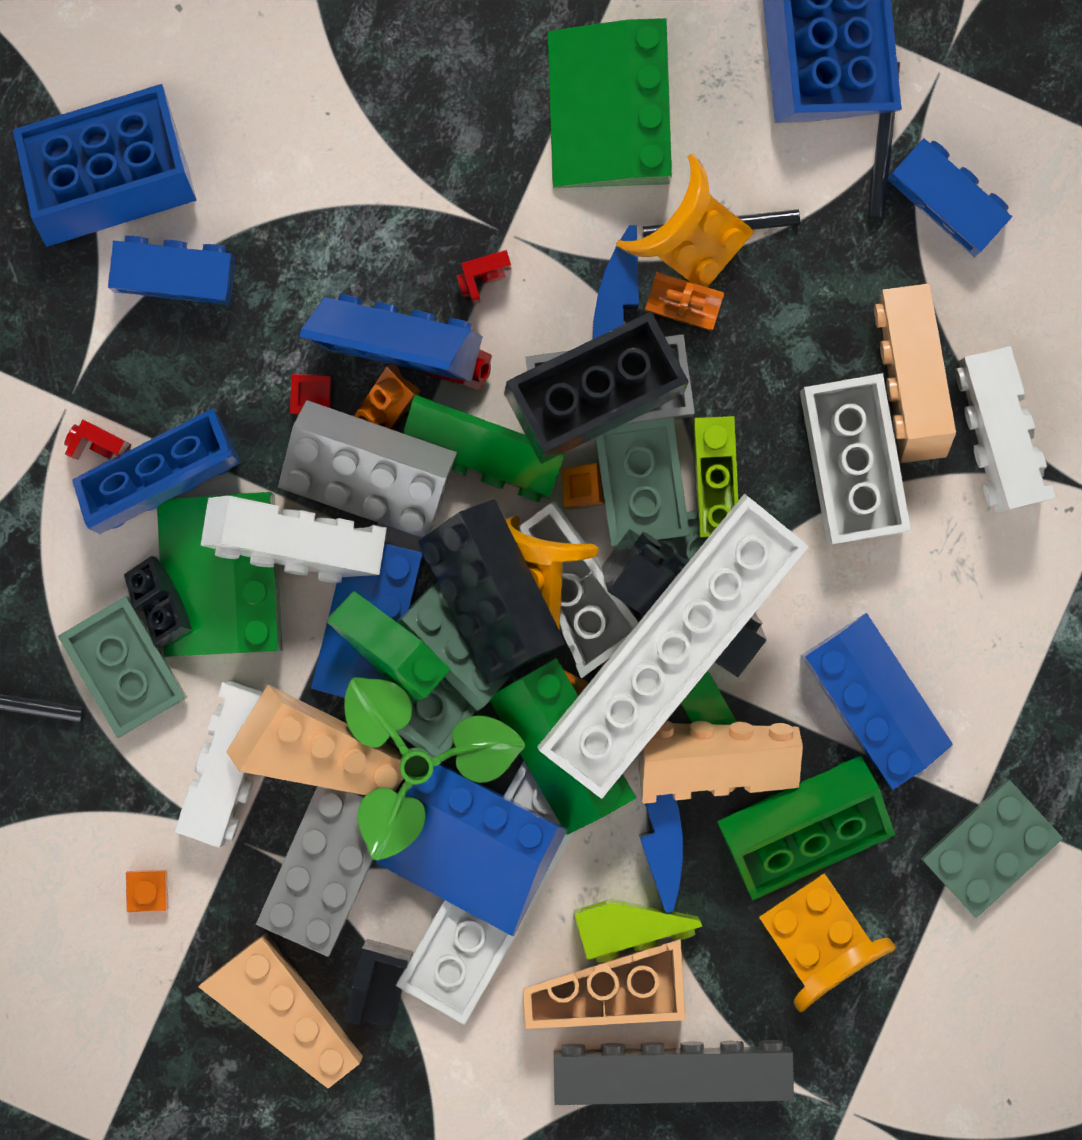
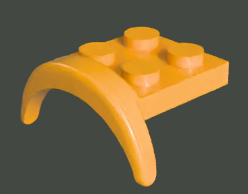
M691 153L688 156L690 163L689 186L684 199L672 217L649 236L635 241L618 240L616 246L634 256H657L691 283L708 287L755 231L709 194L706 170L701 161Z
M514 515L506 518L505 521L560 631L563 562L596 557L599 548L594 544L560 543L535 538L516 530L520 523L519 516Z
M825 873L759 917L805 986L794 999V1005L799 1012L805 1011L821 996L875 960L892 953L896 949V946L889 938L870 941Z

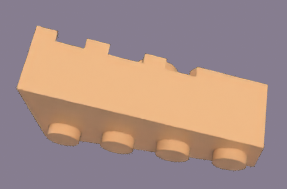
M930 284L883 289L879 304L874 305V316L877 328L882 327L884 341L880 342V351L883 365L887 364L888 367L887 394L889 401L893 405V429L898 443L900 463L946 458L956 435Z
M680 939L523 988L525 1029L685 1020Z

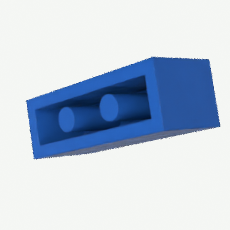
M923 138L894 170L888 181L975 258L1013 216L1007 212L1009 207L999 196L994 193L988 195L977 185L979 180L970 170L965 167L958 169L949 161L950 154L942 145L936 141L929 143Z
M127 235L124 242L113 240L108 288L114 293L231 305L236 258L231 253H226L227 247L221 245L203 244V249L197 250L188 249V243L183 241L164 240L163 246L148 244V238Z

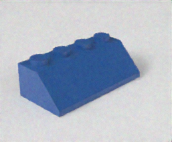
M339 294L338 300L324 297L301 328L300 337L326 350L387 364L394 363L396 366L467 382L472 381L483 337L471 330L472 323L449 318L448 324L435 322V315L418 310H412L411 316L399 314L398 307L382 302H376L374 308L361 305L362 299L346 294Z
M214 408L72 479L85 525L88 529L102 534L110 529L122 526L126 521L145 511L156 509L163 502L181 493H187L197 485L217 475L227 473L232 467L240 464L241 461L232 439Z
M384 544L380 574L342 577L341 583H336L329 616L355 591L387 616L398 622L413 605L424 559L423 553ZM327 622L311 686L312 689L345 698L348 684L354 677L388 680Z
M867 613L801 655L805 664L887 788L894 790L926 769L953 745Z

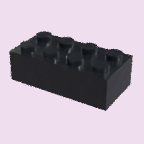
M648 312L506 381L504 395L538 460L543 464L682 396L689 381L652 312Z
M495 499L458 512L418 541L423 551V556L430 565L440 586L441 593L447 600L458 623V628L464 635L475 658L476 665L482 672L487 684L526 668L566 644Z
M629 529L602 565V571L607 591L645 616L689 561L679 554L675 553L671 557L660 550L662 545L651 535L642 532L639 536ZM756 612L715 661L716 664L736 677L741 675L767 641L761 626L763 623L758 618Z

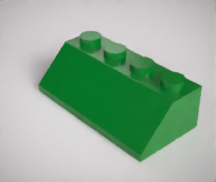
M418 395L414 396L403 434L457 452L452 472L466 476L469 469L482 474L481 482L499 489H503L505 483L520 488L517 495L540 503L542 497L550 499L566 456L565 452L541 464L525 434Z
M556 658L496 692L490 699V702L501 721L510 726L524 741L525 747L520 754L559 823L568 829L566 835H569L636 799V795L624 774H622L601 799L539 751L537 746L578 698L577 692Z
M862 756L848 762H843L835 768L802 781L799 784V788L786 789L778 794L771 795L754 805L736 811L717 821L752 901L895 836L880 788Z

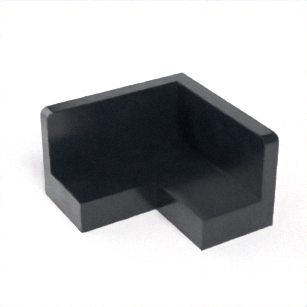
M370 939L366 940L361 949L344 1021L358 1025L361 1020L385 1027L393 1025L402 989L397 987L396 984L405 968L407 969L413 951Z

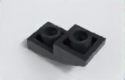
M150 556L124 574L133 609L144 611L154 646L165 648L192 630L182 600L157 557Z

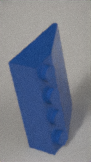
M763 0L775 123L814 122L902 110L891 0Z
M163 84L13 129L31 218L46 247L197 201L189 168Z
M442 763L433 766L431 777L422 784H413L405 796L416 798L424 805L426 817L421 833L403 851L391 857L377 860L376 863L499 930L515 936L568 829L479 782H473L465 778L461 773Z

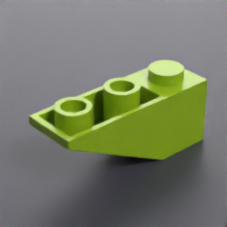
M734 416L694 418L692 420L700 537H709L738 502Z
M615 899L574 909L575 919L587 960L596 958L597 963L614 960L620 957L618 951L634 947L635 952L658 946L656 940L672 936L673 941L696 935L694 929L702 927L698 916L674 911L665 913L664 909Z

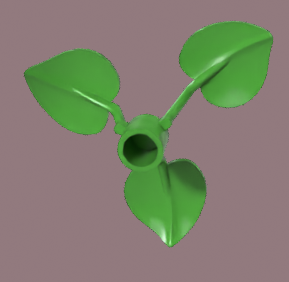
M360 677L351 679L346 690L344 704L346 721L351 733L359 742L372 748L383 745L391 736L402 753L400 771L406 780L398 794L387 787L377 788L368 793L359 805L357 815L358 826L373 860H382L396 855L407 848L419 836L425 824L424 805L416 798L405 796L413 784H422L431 777L433 766H437L451 756L457 755V769L465 778L473 782H489L501 776L524 749L525 743L510 726L497 719L487 716H472L463 719L455 725L452 731V738L456 748H451L431 758L424 749H408L400 735L396 732L409 723L412 715V704L403 688L388 680Z

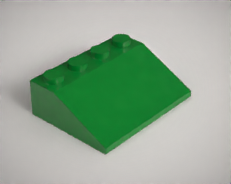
M667 18L627 19L548 31L553 188L670 184L672 160Z
M259 492L169 499L157 507L159 560L182 600L192 627L191 631L164 648V657L283 651L278 564L274 563V567L256 566L250 564L251 557L240 555L239 559L222 558L215 556L216 549L201 546L208 498L233 496L275 505V494Z

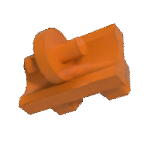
M656 272L645 311L712 332L724 292Z
M394 363L388 365L354 417L394 430L404 414L410 410L414 396L418 395L421 390L410 381L405 380Z

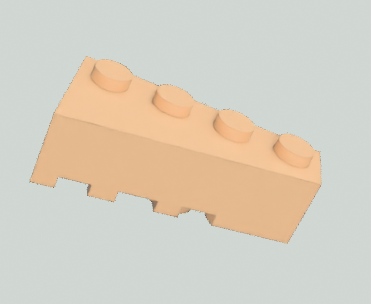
M267 685L226 751L239 772L367 795L371 791L382 787L396 791L403 780L400 771L402 755L395 747L387 743L374 748L366 746L353 736L347 723L270 685Z
M665 721L639 753L642 804L655 803L657 795L673 794L675 800L691 799V792L708 790L714 796L729 795L736 787H744L750 793L799 788L803 749L799 727H792L784 723H776L771 726H752L745 722H736L731 725H715L706 721H696L691 724Z
M267 932L198 986L327 1088H330L361 1062L363 1055Z

